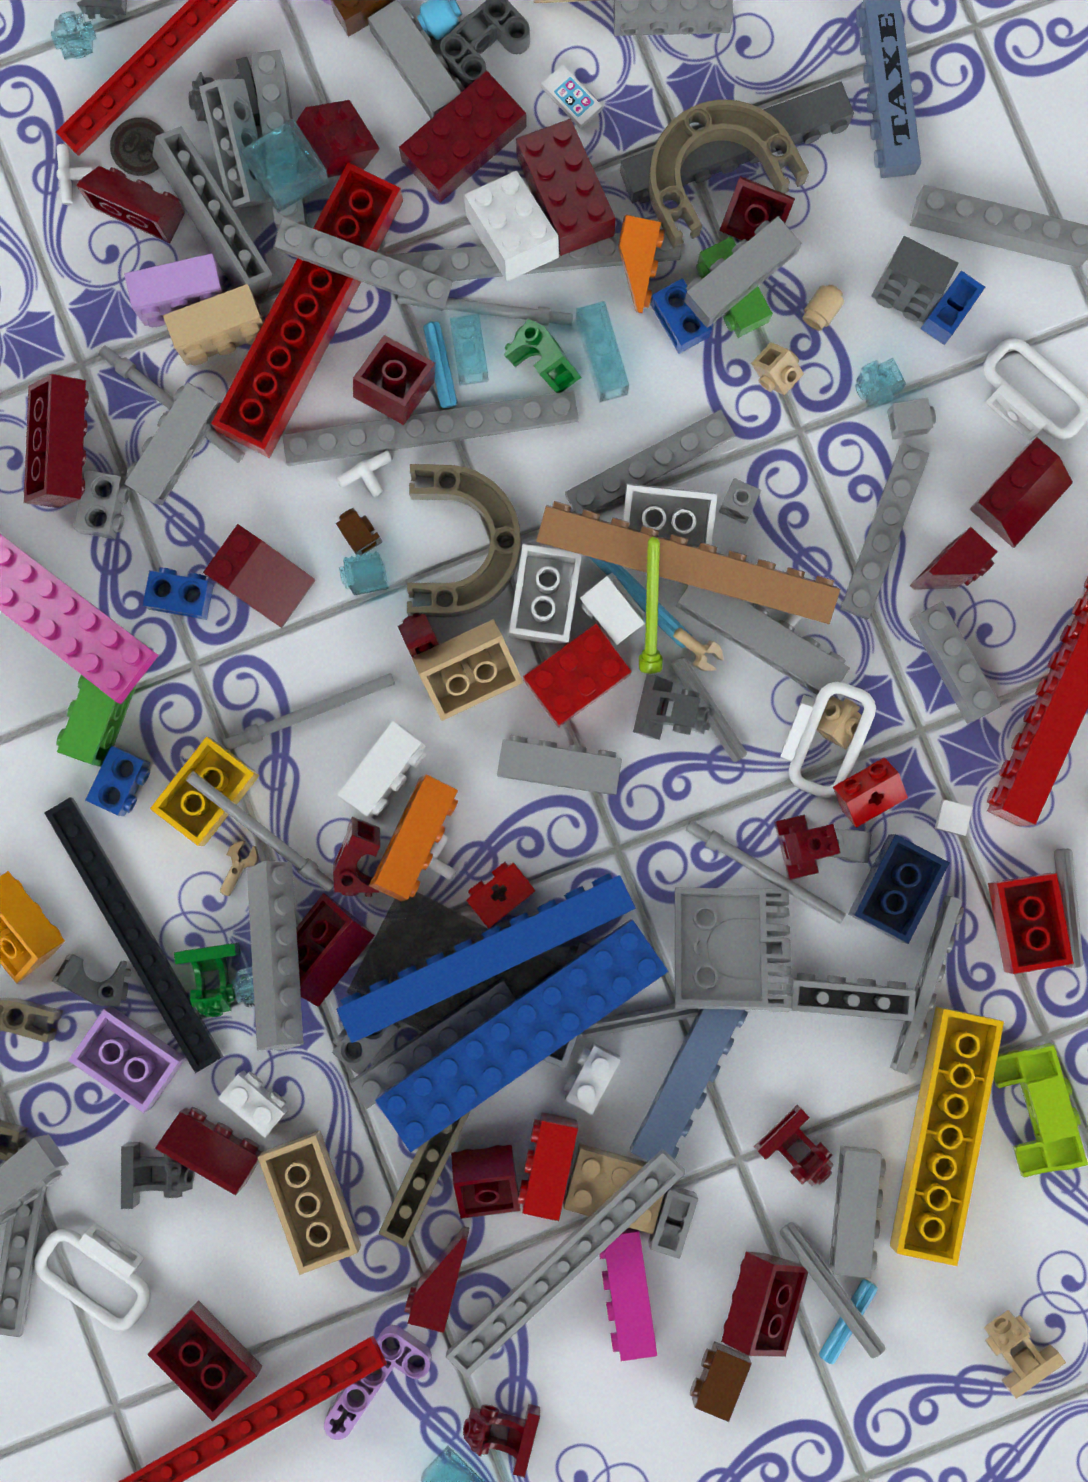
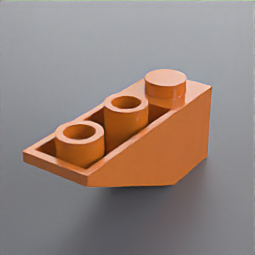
M625 215L618 249L635 311L643 313V308H649L652 290H648L649 279L656 276L658 260H654L656 247H662L665 230L660 229L661 222Z

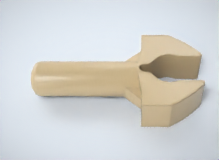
M678 628L674 632V638L695 653L696 660L693 662V665L703 671L716 670L713 665L707 662V657L705 656V653H711L715 658L723 660L722 649L716 642L709 640L707 644L702 645L682 628Z
M246 841L233 844L226 854L231 857L232 866L220 888V893L225 896L231 895L243 869L257 865L259 861L257 848L253 846L249 856L240 862V850Z

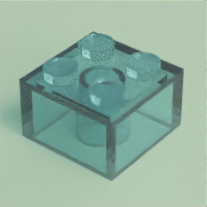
M294 119L289 120L241 149L248 168L277 213L329 183L326 168Z

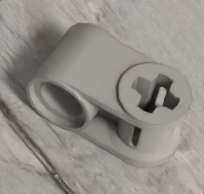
M835 828L841 854L829 857L841 858V860L868 863L872 833Z

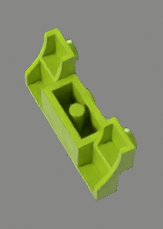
M1047 1043L1021 1051L1014 1050L999 1054L993 1077L997 1088H1002L1020 1083L1036 1140L1013 1146L1021 1176L1025 1178L1041 1173L1071 1170L1088 1165L1078 1130V1125L1081 1124L1080 1117L1076 1108L1071 1105L1069 1098L1072 1095L1071 1085L1068 1079L1063 1077L1055 1045Z

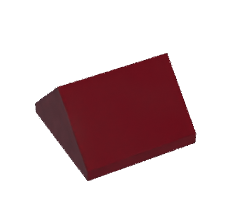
M740 176L719 231L740 240L746 239L748 242L756 235L754 233L755 230L764 221L768 220L771 223L779 216L786 223L795 198Z

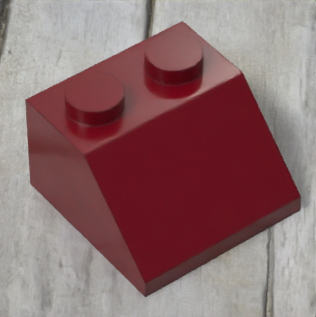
M495 1145L489 1148L465 1149L451 1153L453 1185L460 1219L521 1211L520 1204L518 1203L519 1192L512 1145Z

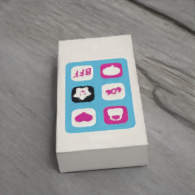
M564 65L560 66L541 84V88L580 129L602 111V105Z

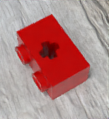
M885 757L833 786L842 812L856 828L908 799L898 771Z
M506 862L502 863L491 872L494 878L487 884H484L481 880L468 890L471 896L466 901L488 929L536 891L514 862L511 865H508ZM498 884L499 888L504 885L507 888L504 901H501L499 898L495 901L492 898L494 885Z

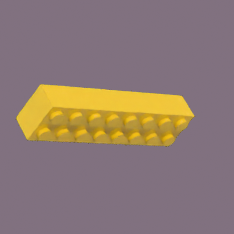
M938 1006L935 1007L889 1245L897 1254L958 1266L1004 1021Z

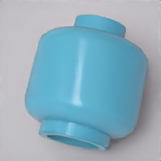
M428 0L421 4V14L417 15V18L428 37L432 36L436 40H441L459 25L458 17L462 15V12L456 0Z

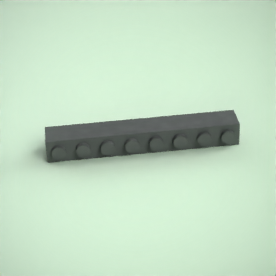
M842 81L763 109L785 128L795 145L802 142L805 144L813 143L821 135L830 132L832 134L843 132L848 128L854 115ZM731 141L709 142L695 149L685 159L680 169L682 186L684 187L685 184L694 181L695 183L705 182L713 174L721 171L724 174L730 173L746 162L754 164L760 161L749 149ZM773 148L770 150L771 153H783L781 150L777 148ZM654 149L621 160L620 174L632 204L638 201L640 203L651 201L649 195V172Z

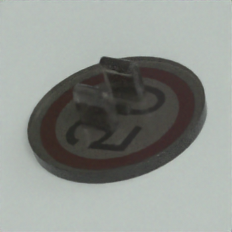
M132 118L121 123L115 129L110 140V152L116 165L124 172L135 176H144L157 171L160 167L152 156L154 142L157 135L165 133L164 130L156 122L147 118Z

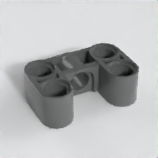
M486 0L441 40V55L448 65V71L460 81L465 89L486 71V63L480 54L496 40L507 51L516 55L524 53L529 48V23L508 0ZM494 12L503 13L501 17H493L491 14ZM516 32L523 34L520 38H513L510 35ZM456 49L460 51V53L455 56L448 54L450 50ZM472 70L480 72V74L475 77L467 75V73Z

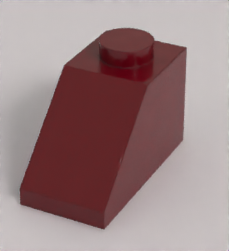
M425 613L420 616L418 614L410 615L402 621V624L398 625L411 657L439 645Z

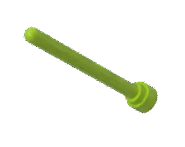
M657 537L649 538L647 544L645 649L639 656V670L647 674L659 673L663 667V657L660 651L657 650L660 541Z

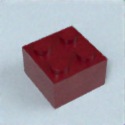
M350 100L305 107L290 129L320 179L341 175L347 162L364 170L380 149Z
M384 335L353 377V398L404 425L434 383L435 362Z

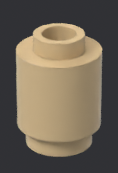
M830 284L828 286H820L804 309L805 314L802 317L804 322L818 331L829 326L844 304L841 290Z

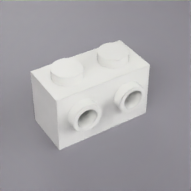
M613 573L606 576L580 597L583 602L581 606L584 612L590 618H596L602 626L600 628L610 642L614 641L616 645L646 623V614Z
M594 1042L590 1049L585 1047L577 1061L581 1065L576 1075L570 1074L563 1087V1091L566 1092L565 1100L593 1115L621 1062L620 1056Z
M243 1070L237 1074L218 1099L265 1138L288 1112L289 1108L285 1105L286 1101L274 1091L270 1093L262 1086L263 1082L251 1072L246 1073Z

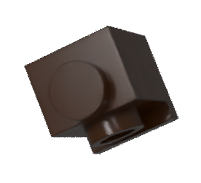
M351 508L339 516L340 521L336 525L357 558L382 543L377 532L371 535V532L375 529L366 515L360 518L356 510Z

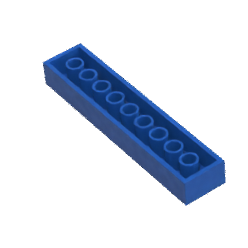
M608 873L591 882L593 888L587 891L584 890L583 886L566 893L564 895L566 900L559 904L553 899L537 908L539 913L529 917L526 912L509 921L511 926L502 931L498 925L483 932V940L473 944L472 940L468 939L454 946L456 952L447 957L441 952L426 959L428 966L417 970L415 966H411L397 973L399 979L390 984L387 979H384L369 986L371 993L361 997L359 992H356L341 999L342 1006L336 1010L351 1043L636 909L621 876L618 875L613 878L611 873Z
M630 919L378 1095L375 1101L411 1153L669 971L636 923Z

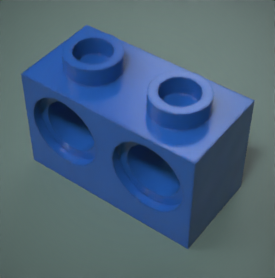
M961 270L920 329L945 345L986 287Z
M683 278L654 293L650 302L652 309L678 354L709 338L712 327L709 326L707 328L684 302L687 284ZM676 297L681 299L684 305L673 307L668 300ZM688 322L694 323L698 327V331L693 333L687 332L683 325Z
M160 567L159 572L149 570L142 606L148 610L207 620L214 585L206 580L205 575L189 573L188 577L178 576L176 570ZM164 583H170V593L165 597H159V587ZM193 588H199V599L195 602H188V592Z
M111 746L85 801L117 816L125 817L127 812L130 813L137 802L135 794L139 785L143 786L150 775V769H148L150 762L123 749ZM126 761H131L134 768L130 776L124 777L121 773V767ZM113 788H117L120 792V799L116 804H111L108 800V794Z

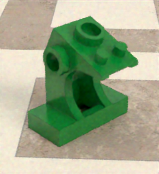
M527 319L525 324L516 331L513 342L511 344L507 343L505 346L507 351L504 356L514 367H517L531 356H541V360L533 366L556 393L563 392L582 378L545 326Z
M239 942L174 952L175 965L191 962L195 975L196 989L190 990V1000L192 1007H196L201 1015L219 1017L223 1015V1012L232 1011L231 1002L236 1001V990L234 984L229 983L226 957L241 954ZM218 970L220 988L206 990L204 972Z

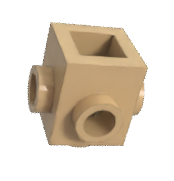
M772 342L751 363L760 377L759 383L769 392L774 390L785 395L804 375L798 365L799 358L792 351Z
M832 696L827 702L817 731L826 740L847 749L862 716L858 712L860 707L847 698L841 701Z

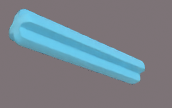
M429 322L424 325L423 329L430 360L435 362L434 379L440 406L442 408H452L457 405V398L441 325L439 322Z
M867 1279L861 1281L851 1298V1301L862 1315L878 1291V1287ZM841 1317L819 1352L821 1359L832 1365L835 1364L852 1335V1331Z

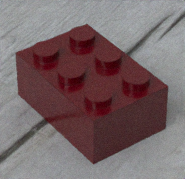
M199 1300L147 1354L212 1422L258 1376L263 1367Z

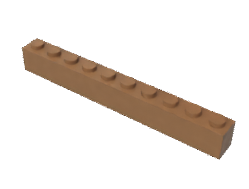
M554 501L553 506L546 505L536 542L647 573L648 540L651 537H657L660 541L659 577L826 624L831 622L841 590L837 586H833L835 580L817 575L816 580L805 578L804 571L790 567L787 568L786 572L775 569V563L758 559V563L755 564L746 561L747 555L734 551H729L728 556L717 553L718 547L700 542L699 547L687 544V538L671 534L670 539L658 536L659 530L642 526L640 531L629 528L630 522L612 518L610 523L600 520L601 514L583 509L582 514L570 511V505Z

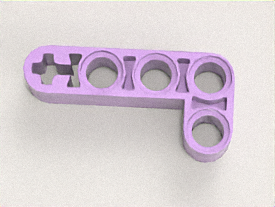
M390 1325L385 1327L376 1341L387 1365L382 1367L380 1374H370L341 1391L330 1407L325 1419L324 1430L326 1434L334 1440L346 1438L394 1367L412 1379L424 1377L428 1373L432 1358L430 1349L424 1343L399 1326ZM388 1337H394L399 1341L400 1346L396 1349H390L385 1345L384 1340ZM413 1355H420L424 1358L425 1363L422 1366H414L410 1363L409 1358ZM353 1389H358L364 1393L365 1398L356 1401L350 1397L349 1392ZM345 1408L348 1412L344 1422H341L339 1425L335 1424V1420L340 1418Z

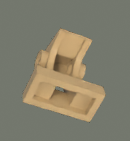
M1009 1310L996 1317L984 1327L989 1335L985 1340L996 1356L1001 1353L1013 1370L1001 1381L1016 1399L1066 1363L1052 1345H1048L1039 1352L1029 1339L1031 1337L1029 1335V1332H1031L1030 1327L1020 1315L1015 1318ZM1020 1342H1023L1026 1347L1014 1356H1011L1010 1350Z

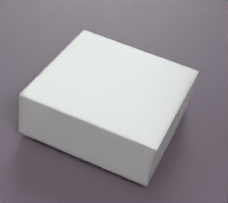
M944 799L941 800L935 829L966 836L973 807Z

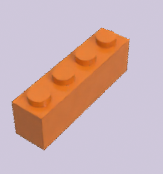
M427 774L419 778L369 884L370 887L399 901L408 900L409 896L412 898L415 896L420 886V881L417 880L422 869L426 870L433 857L430 850L434 842L438 843L445 832L446 827L442 826L446 816H451L457 806L458 800L454 799L458 792L457 789Z

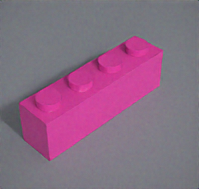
M628 1227L599 1254L600 1259H606L608 1270L602 1271L604 1290H610L612 1298L611 1302H606L608 1320H615L616 1332L610 1333L613 1352H619L621 1361L657 1356L640 1232Z

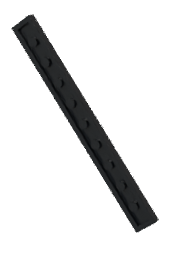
M69 797L44 812L195 1074L224 1057L195 1007H192L187 992L74 798Z

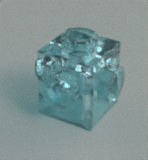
M68 11L60 14L58 19L54 20V31H51V36L55 48L61 49L64 60L80 59L93 53V40L97 39L92 22H86L83 12L75 14L74 11Z
M891 358L880 364L876 360L862 367V372L856 379L857 384H855L860 399L866 400L868 406L875 403L882 406L894 400V395L901 392L906 382L894 358Z

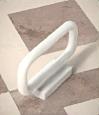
M1013 337L1004 339L987 356L984 361L983 371L986 379L997 390L985 403L1028 441L1040 432L1041 429L1053 438L1068 439L1074 436L1088 421V397L1025 341ZM1013 349L1021 353L1079 405V413L1068 426L1062 428L1055 425L996 372L995 366L1007 351Z
M832 682L821 688L816 699L803 695L781 753L782 758L791 761L789 776L795 787L818 797L831 798L836 796L833 786L851 776L875 717V701L868 692L847 683ZM841 694L861 702L864 711L834 784L823 786L803 778L801 768L830 696Z
M96 1223L83 1236L71 1229L53 1231L46 1238L34 1259V1269L37 1276L43 1282L113 1330L123 1331L131 1328L139 1320L150 1301V1289L147 1283L134 1273L144 1257ZM60 1241L70 1243L137 1291L138 1299L125 1317L118 1318L48 1269L47 1259Z

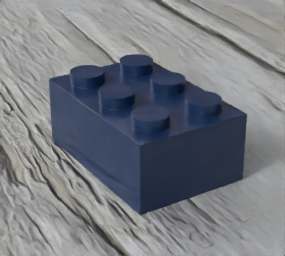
M896 834L888 835L848 915L901 943L909 944L950 862Z

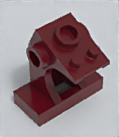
M805 814L774 822L789 880L819 873L817 859L841 854L834 824L808 829Z
M355 817L351 818L347 827V834L333 863L334 892H339L344 896H356L359 893H365V897H372V893H379L378 890L369 886L373 877L362 873L357 867V863L366 854L376 857L381 846L380 827Z
M796 1105L754 1147L765 1160L778 1150L794 1167L790 1172L802 1185L806 1181L811 1186L817 1183L821 1185L832 1174L831 1169L834 1165L829 1159L833 1155L821 1142L815 1146L799 1129L810 1117L802 1108ZM800 1138L811 1151L798 1163L787 1150Z
M484 1404L481 1406V1409L471 1408L469 1418L465 1420L463 1425L464 1439L471 1447V1450L478 1456L482 1454L487 1455L489 1449L503 1451L512 1455L515 1458L513 1475L525 1478L540 1419V1407L528 1404L525 1419L500 1413L498 1408ZM493 1424L510 1427L507 1440L490 1436Z

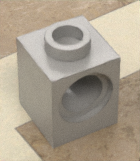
M928 398L893 403L887 411L892 440L927 434L936 422L935 409L929 405Z
M734 478L719 513L746 524L761 490Z

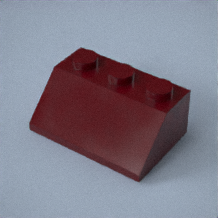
M98 166L78 181L76 186L91 208L169 244L185 214L179 202L180 200L173 194L166 191L163 194L158 193L148 183L140 179L134 182L126 178L127 176L122 171L110 167L108 170Z
M1036 437L981 495L970 510L1012 548H1015L1071 486L1073 481L1060 456Z
M969 527L950 542L910 586L914 590L954 589L963 583L968 586L972 581H976L980 576H983L995 564L991 559L998 551L972 527Z
M325 893L321 895L296 927L301 997L319 1007L375 936L361 921Z
M191 1107V1109L184 1108L174 1119L155 1149L236 1196L247 1184L259 1163L258 1156L262 1153V1151L258 1150L260 1146L251 1139L244 1137L241 1140L232 1134L233 1130L223 1123L218 1122L215 1125L206 1119L207 1115L203 1111Z
M745 1252L744 1259L740 1265L736 1289L732 1294V1303L728 1318L724 1324L721 1342L748 1356L786 1357L808 1276L804 1266L800 1263L766 1253Z

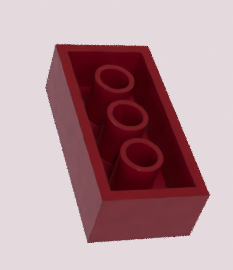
M486 70L399 146L401 161L441 203L527 127L526 112Z
M571 118L516 138L517 160L536 202L558 234L560 256L615 236V215Z
M50 374L28 386L23 503L59 508L80 500L84 494L85 481L82 478V468L86 462V450L83 449V443L88 428L87 420L84 418L85 407L89 400L86 380Z

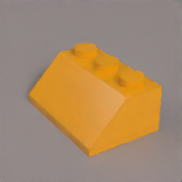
M7 871L0 876V964L15 983L18 984L55 954L65 940L61 936L59 929L52 925L42 913L41 907L36 902H33L24 891L20 881Z

